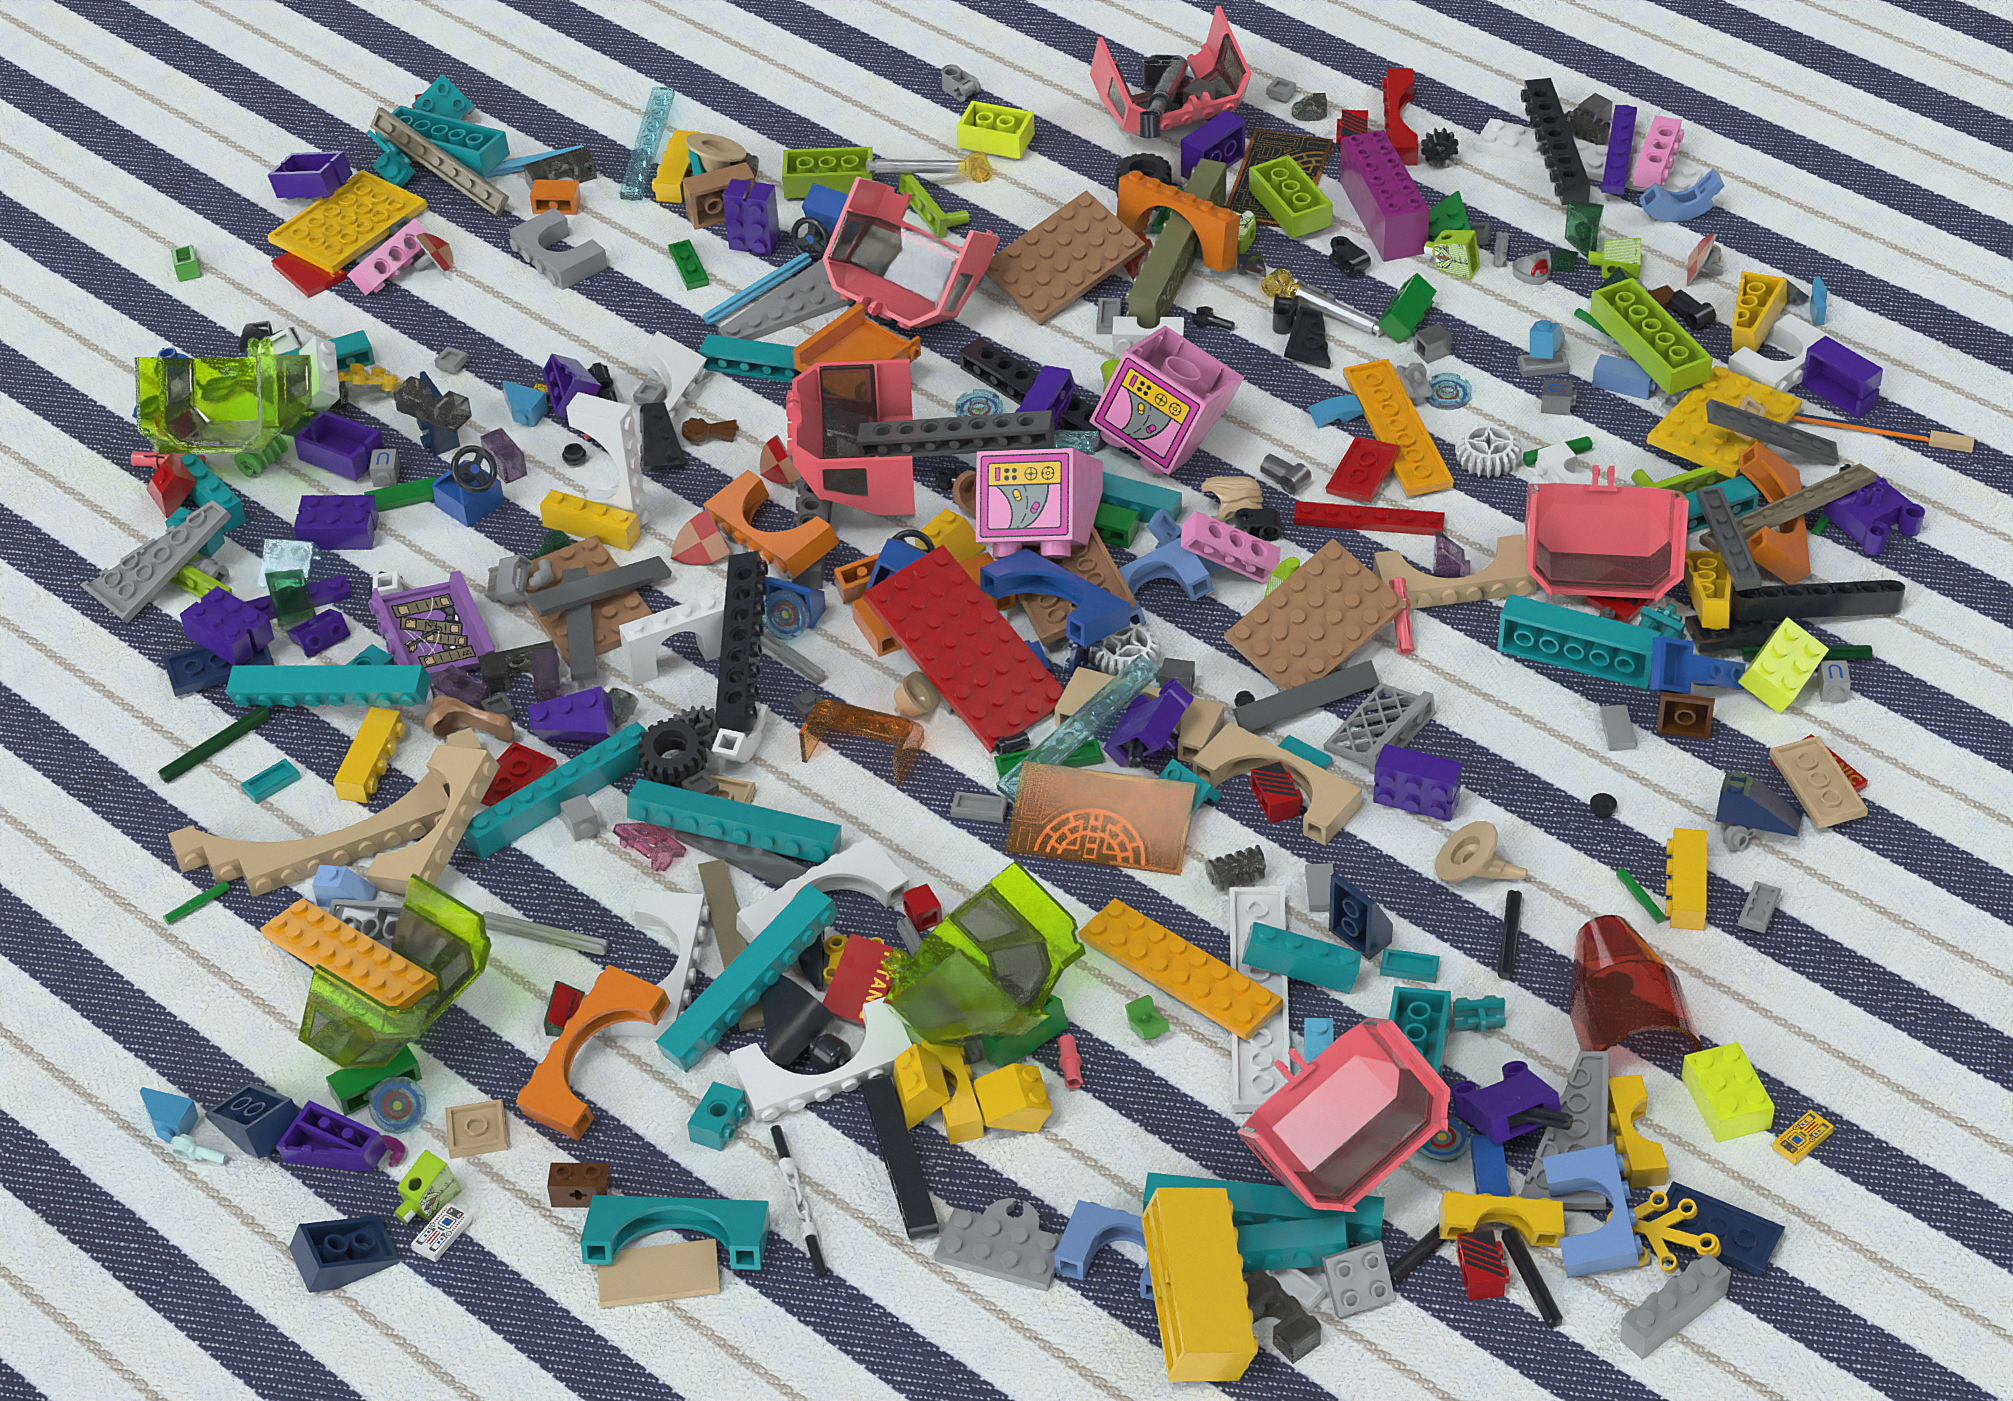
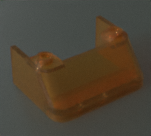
M828 699L821 700L814 705L799 732L801 757L804 763H807L826 728L897 744L898 746L892 755L894 783L897 786L901 785L925 739L924 728L918 722Z

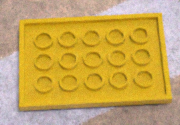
M361 170L349 178L345 185L339 187L333 196L320 198L269 233L268 240L270 243L334 274L390 234L389 227L404 216L412 219L426 209L427 201Z
M1715 365L1711 369L1710 381L1696 385L1648 434L1647 443L1701 466H1710L1718 469V473L1730 478H1736L1741 473L1739 455L1757 441L1763 446H1766L1768 443L1755 438H1751L1748 442L1729 429L1708 423L1706 403L1713 399L1738 408L1740 401L1745 395H1748L1766 408L1763 417L1786 424L1799 411L1802 400L1793 397L1791 394L1773 389L1768 385L1753 381L1746 376L1731 372L1724 367Z

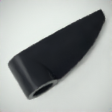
M1261 253L1237 254L1238 275L1251 274L1258 277H1266V268Z
M270 321L245 324L239 342L240 353L252 349L273 336Z
M825 929L817 936L815 942L798 956L800 966L807 979L815 989L822 991L824 981L825 952L823 945L825 942Z

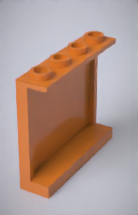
M859 303L852 306L793 349L794 368L802 373L814 364L822 362L910 359L911 363L921 356V343L918 335L908 342L867 319L865 316V306ZM864 371L823 373V385L839 394L858 398L867 396L866 375Z

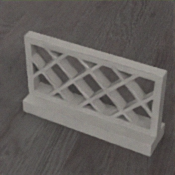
M1381 683L1323 744L1324 750L1368 765L1369 773L1374 774L1375 764L1384 743L1404 748L1436 714L1433 693L1423 691L1419 696ZM1383 694L1393 696V698L1379 700ZM1407 702H1411V703H1412V704H1411L1410 706H1408V707H1403V708L1400 707V704L1407 703ZM1393 705H1396L1397 709L1389 710L1385 712L1382 711V708L1389 707ZM1378 709L1379 713L1366 716L1364 715L1367 711ZM1399 717L1395 722L1386 723L1385 719ZM1382 720L1383 723L1381 725L1368 727L1367 723L1376 722ZM1364 725L1363 729L1350 731L1352 726ZM1385 732L1381 737L1374 739L1371 737L1372 734ZM1368 737V740L1353 742L1354 738ZM1349 740L1350 744L1336 745L1337 742ZM1371 747V748L1366 752V755H1365V754H1362V753H1359V752H1356V750H1360V749H1365V748Z

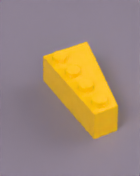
M1741 271L1739 293L1732 323V351L1737 352L1745 346L1757 353L1787 302V278Z
M1685 550L1683 579L1702 628L1713 630L1729 628L1733 582L1720 552L1715 554L1712 551Z

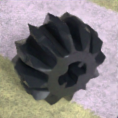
M1434 128V134L1426 132V139H1422L1421 145L1423 147L1421 153L1425 155L1427 163L1432 161L1436 167L1441 162L1445 166L1446 160L1453 162V155H1457L1459 152L1457 148L1459 145L1458 139L1454 138L1455 135L1452 131L1447 133V130L1443 128L1441 132H1438Z

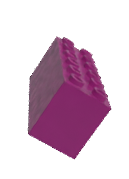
M1384 130L1341 138L1340 183L1383 262L1425 254L1424 246L1428 241L1430 209Z

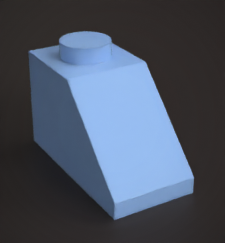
M319 865L312 884L318 907H330L332 899L374 901L377 893L376 886L347 867Z

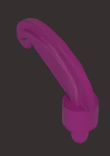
M381 1135L386 1146L393 1152L389 1157L391 1160L389 1166L393 1167L403 1159L406 1152L405 1147L398 1139L388 1135Z

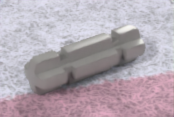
M1500 231L1496 235L1493 264L1496 267H1503L1506 264L1509 240L1507 232L1502 233Z

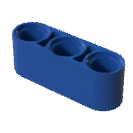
M1471 1135L1470 1150L1476 1195L1489 1193L1493 1196L1510 1197L1503 1142L1495 1145L1485 1135Z

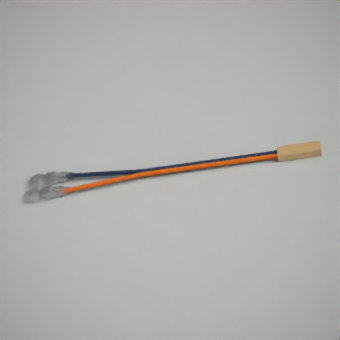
M1694 387L1677 392L1671 396L1684 395L1685 397ZM1674 397L1663 398L1661 408L1671 411L1675 406H1669L1667 403H1675L1677 405L1680 401ZM1796 413L1790 419L1925 441L1929 443L1928 446L1972 453L1975 437L1931 430V433H1920Z

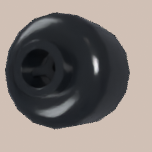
M824 1034L823 1036L816 1037L808 1051L811 1064L824 1073L832 1072L844 1066L852 1059L850 1056V1045L833 1034Z

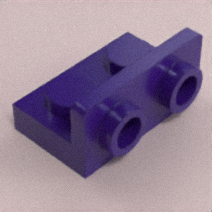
M330 608L286 631L291 641L301 645L306 657H311L350 636V631L342 613Z

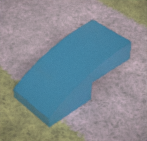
M1820 276L1814 278L1810 299V315L1815 326L1824 325L1827 308L1826 298L1828 290Z
M1356 395L1338 396L1308 407L1318 429L1338 418L1341 419L1342 423H1345L1364 413Z

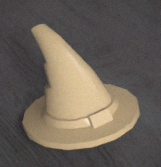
M696 133L686 137L687 147L700 156L706 172L730 167V162L741 161L746 156V150L742 145L723 136Z
M1487 821L1472 822L1455 832L1442 846L1435 864L1438 877L1446 882H1458L1470 876L1494 879L1525 878L1528 870L1506 863L1504 859L1495 854L1498 832L1496 827Z

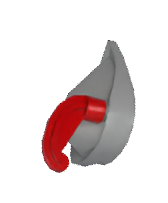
M1549 250L1515 260L1512 265L1513 276L1524 283L1541 285L1547 282L1551 271Z

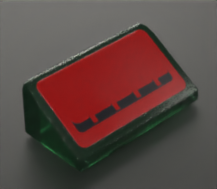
M555 981L544 1018L546 1036L560 1037L566 1022L579 1009L585 992L563 982Z

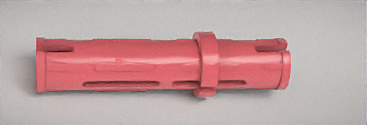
M154 450L153 452L133 451L131 454V464L133 466H150L153 469H159L171 453H161L160 450ZM177 454V455L179 456V458H181L182 456L187 455V454ZM196 455L206 465V457L204 455Z
M1397 577L1389 580L1390 588L1407 602V607L1394 618L1398 653L1410 654L1414 652L1409 616L1411 603L1407 597L1405 578Z

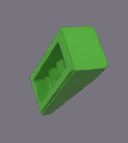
M192 244L171 250L179 282L200 277V270Z

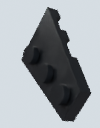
M1302 306L1299 307L1285 349V358L1326 369L1330 368L1331 360L1328 357V342L1325 339L1326 330L1321 311Z
M665 402L643 403L640 408V433L642 434V444L640 445V454H642L641 472L684 468L686 460Z

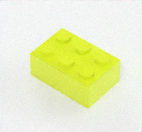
M971 101L957 124V144L959 148L1020 159L1035 134L1034 112Z
M1787 617L1770 635L1738 680V683L1780 714L1798 695L1829 648Z
M1739 1042L1684 1055L1681 1078L1717 1143L1771 1129L1775 1106Z

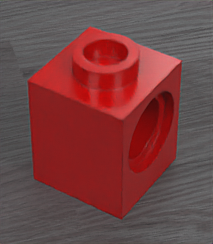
M927 883L902 893L904 912L918 933L943 923L941 904Z

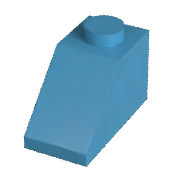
M1549 320L1535 321L1530 329V357L1553 359L1565 340V335L1559 323H1551Z
M504 380L502 384L505 401L513 421L535 427L548 412L546 392Z
M145 1087L140 1089L146 1112L157 1137L170 1142L173 1137H179L180 1134L189 1135L199 1118L193 1099Z

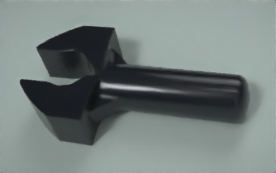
M1208 306L1197 307L1196 314L1192 313L1194 325L1202 329L1207 324L1230 331L1235 327L1233 321L1214 316L1213 308Z
M951 467L939 469V476H935L937 487L948 492L949 488L954 485V481L958 478L957 470Z

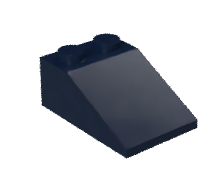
M420 372L417 402L419 417L416 418V421L423 434L420 436V440L424 449H429L435 457L460 447L453 409L426 372Z
M1740 771L1726 772L1720 791L1715 821L1798 837L1803 815L1801 810L1754 777L1747 776L1746 773Z
M1334 872L1331 875L1329 931L1354 950L1362 952L1361 955L1370 960L1392 943L1393 923L1374 900Z
M250 1083L204 1114L213 1125L244 1153L259 1159L270 1155L274 1151V1148L294 1122L299 1112L292 1098Z
M380 1215L299 1224L289 1246V1250L309 1293L339 1289L394 1266L401 1260Z

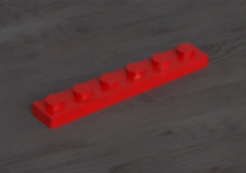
M1296 501L1293 525L1443 536L1445 512Z

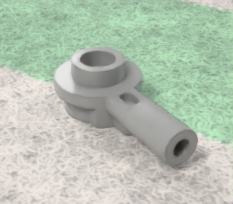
M1731 825L1724 833L1723 842L1729 850L1739 851L1746 846L1750 837L1764 830Z

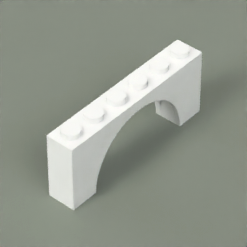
M657 331L648 343L642 361L651 366L663 380L667 392V399L664 402L672 421L676 414L674 412L675 409L680 410L686 400L685 395L690 396L696 386L695 381L698 380L700 382L705 375L707 369L703 367L707 358ZM640 411L632 413L635 418V434L638 438V454L642 457V454H640L642 434L640 433Z
M578 392L566 407L569 426L588 434L598 441L613 458L620 476L619 485L613 487L593 485L584 499L638 514L639 526L641 528L642 525L646 524L649 512L646 509V493L643 488V474H641L640 468L641 457L638 454V438L635 434V418L633 417L632 406Z
M869 836L862 841H856L850 848L840 854L832 855L823 864L810 868L799 878L789 880L775 892L767 893L756 903L743 907L737 913L736 929L750 944L808 883L821 892L839 889L858 891L873 897L887 908L903 898L902 893L908 891L909 879Z
M639 890L634 910L637 929L652 931L664 936L679 951V958L672 972L663 981L655 985L665 990L671 1004L656 1026L639 1021L620 1022L610 1025L612 1035L659 1038L683 1014L686 1006H690V985H695L696 969L694 967L695 964L700 963L701 958L699 944L704 943V922H708L710 917V906L705 905L704 894Z
M890 995L863 1004L862 1018L866 1028L865 1040L858 1053L848 1063L832 1072L819 1075H801L789 1072L770 1061L757 1043L730 1052L731 1068L740 1089L745 1093V1100L755 1123L761 1120H773L779 1114L789 1110L792 1112L798 1111L806 1104L816 1100L818 1102L825 1101L833 1094L841 1091L850 1092L856 1089L863 1080L893 1073L894 1059L912 1046V1043Z

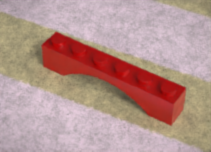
M1388 68L1386 77H1382L1384 130L1404 166H1418V134L1411 130L1400 116L1401 110L1413 100V68Z

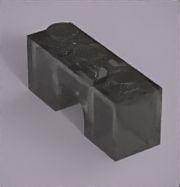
M586 146L523 165L526 183L530 190H532L534 180H557L568 177L579 181L580 184L597 178L595 160Z
M409 376L393 392L397 411L453 433L472 417L469 398L448 391L444 396L433 399L430 383L413 376Z
M553 640L478 656L486 695L511 690L510 680L520 673L533 675L536 684L562 679Z
M1261 1268L1243 1280L1248 1285L1247 1304L1248 1308L1253 1312V1324L1265 1317H1274L1281 1321L1273 1326V1345L1292 1364L1321 1345L1322 1328L1320 1322L1315 1316L1307 1314L1301 1308L1299 1301L1294 1296H1289L1281 1288L1280 1283L1274 1276H1269Z

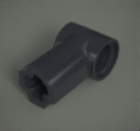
M1681 289L1674 292L1673 296L1669 299V306L1684 317L1685 323L1691 330H1697L1716 319L1715 309L1710 303L1704 302L1701 304Z

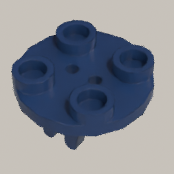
M1069 639V648L1072 649L1070 658L1066 659L1064 672L1073 676L1077 667L1099 671V665L1088 663L1090 647L1100 648V646H1103L1104 641L1098 640L1084 647Z

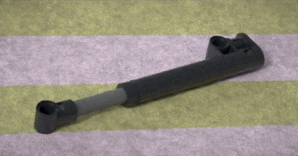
M1155 54L1148 57L1146 61H1143L1142 84L1155 86L1148 102L1149 109L1140 112V137L1157 138L1160 136L1163 114L1167 113L1188 70V62L1184 57Z

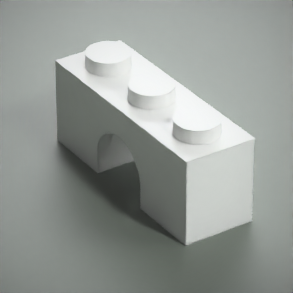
M1113 316V353H1124L1127 349L1163 326H1167L1184 337V317H1160V324L1157 327L1145 329L1137 324V317Z
M315 335L299 351L300 369L311 373L310 379L302 387L303 406L321 412L322 410L327 411L340 398L335 343Z
M1564 441L1538 450L1535 463L1536 470L1540 475H1543L1548 483L1592 485V473L1590 471L1575 473L1576 455Z

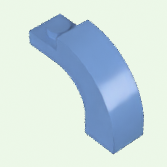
M1712 168L1699 182L1687 190L1672 192L1654 183L1639 199L1644 212L1658 220L1667 222L1690 220L1704 214L1714 206L1712 198L1721 191L1724 183L1719 172Z
M1164 508L1156 511L1146 526L1159 541L1155 547L1156 549L1180 538L1182 534V529ZM1196 554L1208 573L1227 568Z

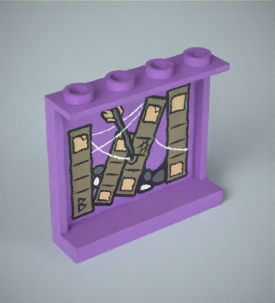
M460 570L451 572L449 582L380 596L378 589L373 588L372 599L369 600V608L371 613L375 614L378 619V630L386 638V648L389 655L394 657V665H422L431 678L492 665L495 648Z

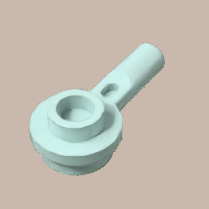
M180 1134L179 1137L175 1136L171 1140L172 1147L170 1150L177 1156L192 1160H202V1158L220 1164L226 1162L227 1153L198 1146L195 1144L196 1140L189 1135Z

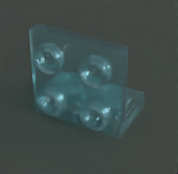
M266 538L258 585L261 588L290 590L309 584L312 559H321L322 549L314 542Z

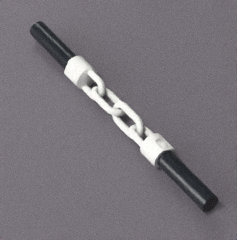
M774 1125L770 1128L780 1160L779 1167L785 1183L790 1187L794 1212L800 1218L801 1225L799 1230L803 1242L807 1245L816 1276L823 1277L828 1271L817 1240L818 1233L815 1224L810 1221V1210L806 1199L802 1197L799 1187L800 1179L794 1159L790 1156L781 1126ZM802 1202L805 1210L800 1214L797 1205Z

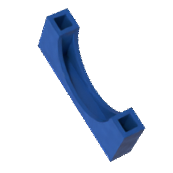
M1026 548L980 568V589L996 599L1020 593H1042L1058 596L1075 604L1077 608L1067 614L1066 637L1084 647L1130 626V603Z

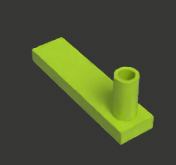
M900 173L899 192L902 195L904 192L913 195L909 204L937 237H946L947 227L969 223V214L966 210L945 214L911 173Z
M1704 466L1658 482H1653L1643 469H1638L1631 475L1632 481L1638 487L1681 491L1683 495L1733 478L1718 473V469L1710 466Z
M198 552L169 580L198 598L203 597L216 586L232 594V588L188 564L199 557Z

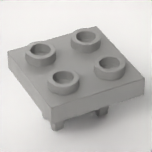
M1375 1240L1322 1257L1335 1315L1339 1318L1395 1300L1381 1241Z

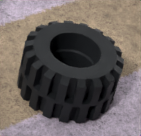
M1152 153L1132 154V156H1127L1124 160H1120L1116 166L1117 198L1119 177L1128 174L1130 171H1140L1145 176L1159 179L1160 182L1172 186L1171 165H1169L1167 160H1163L1161 156H1155Z
M668 718L666 722H663V720L657 721L656 726L651 724L648 727V732L644 731L642 733V740L638 742V754L643 774L647 776L648 781L682 789V781L702 770H706L707 754L703 736L698 728L695 729L693 723L689 722L686 724L685 719L681 718L678 721H674V718ZM671 750L684 751L683 754L676 758L667 759L661 757Z

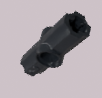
M601 362L592 364L587 371L601 385L595 397L618 402L614 382L610 377L607 365H603Z

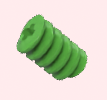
M265 430L261 435L252 440L248 446H245L235 454V464L246 476L250 477L253 473L259 475L262 473V469L268 468L269 464L275 462V458L278 459L282 453L287 452L288 446L282 436L275 430Z

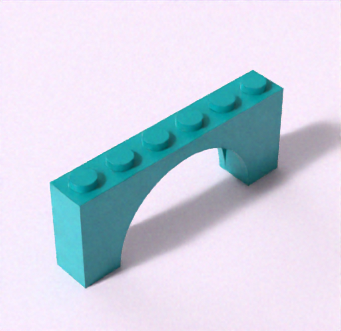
M593 1195L580 1240L583 1264L612 1265L620 1250L642 1235L664 1229H690L706 1233L719 1240L730 1254L731 1269L761 1270L770 1227L769 1201Z

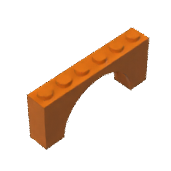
M1130 171L1128 174L1119 177L1116 217L1134 234L1148 227L1150 215L1156 206H1167L1182 214L1196 231L1203 251L1204 266L1222 273L1236 265L1240 215L1231 212L1230 209L1216 206L1211 201L1197 198L1192 193L1178 190L1175 186L1164 184L1159 179L1145 176L1140 171Z
M1758 441L1739 455L1740 472L1760 489L1770 504L1802 490L1800 471ZM1804 514L1780 524V533L1764 526L1747 539V547L1753 560L1789 585L1796 584L1811 573Z
M746 470L706 501L703 506L705 510H708L715 524L726 536L731 535L739 545L742 546L744 544L747 546L750 552L758 551L761 558L766 560L768 565L773 564L781 574L786 573L795 579L839 544L835 532L829 523L818 516L801 526L780 532H764L751 527L752 518L756 510L769 497V494L762 479L751 471Z
M985 552L958 563L980 588V568L995 562L989 552ZM983 592L998 611L1016 606L1015 594L996 599ZM863 598L851 601L853 620L878 657L902 649L900 643Z
M608 965L605 971L598 975L590 993L581 1000L580 1007L575 1015L566 1022L564 1031L558 1040L551 1044L549 1053L543 1062L536 1066L528 1084L520 1090L516 1103L522 1114L579 1141L593 1121L594 1116L588 1105L581 1102L571 1092L570 1070L577 1052L595 1033L616 1023L639 1021L656 1026L671 1004L665 990Z

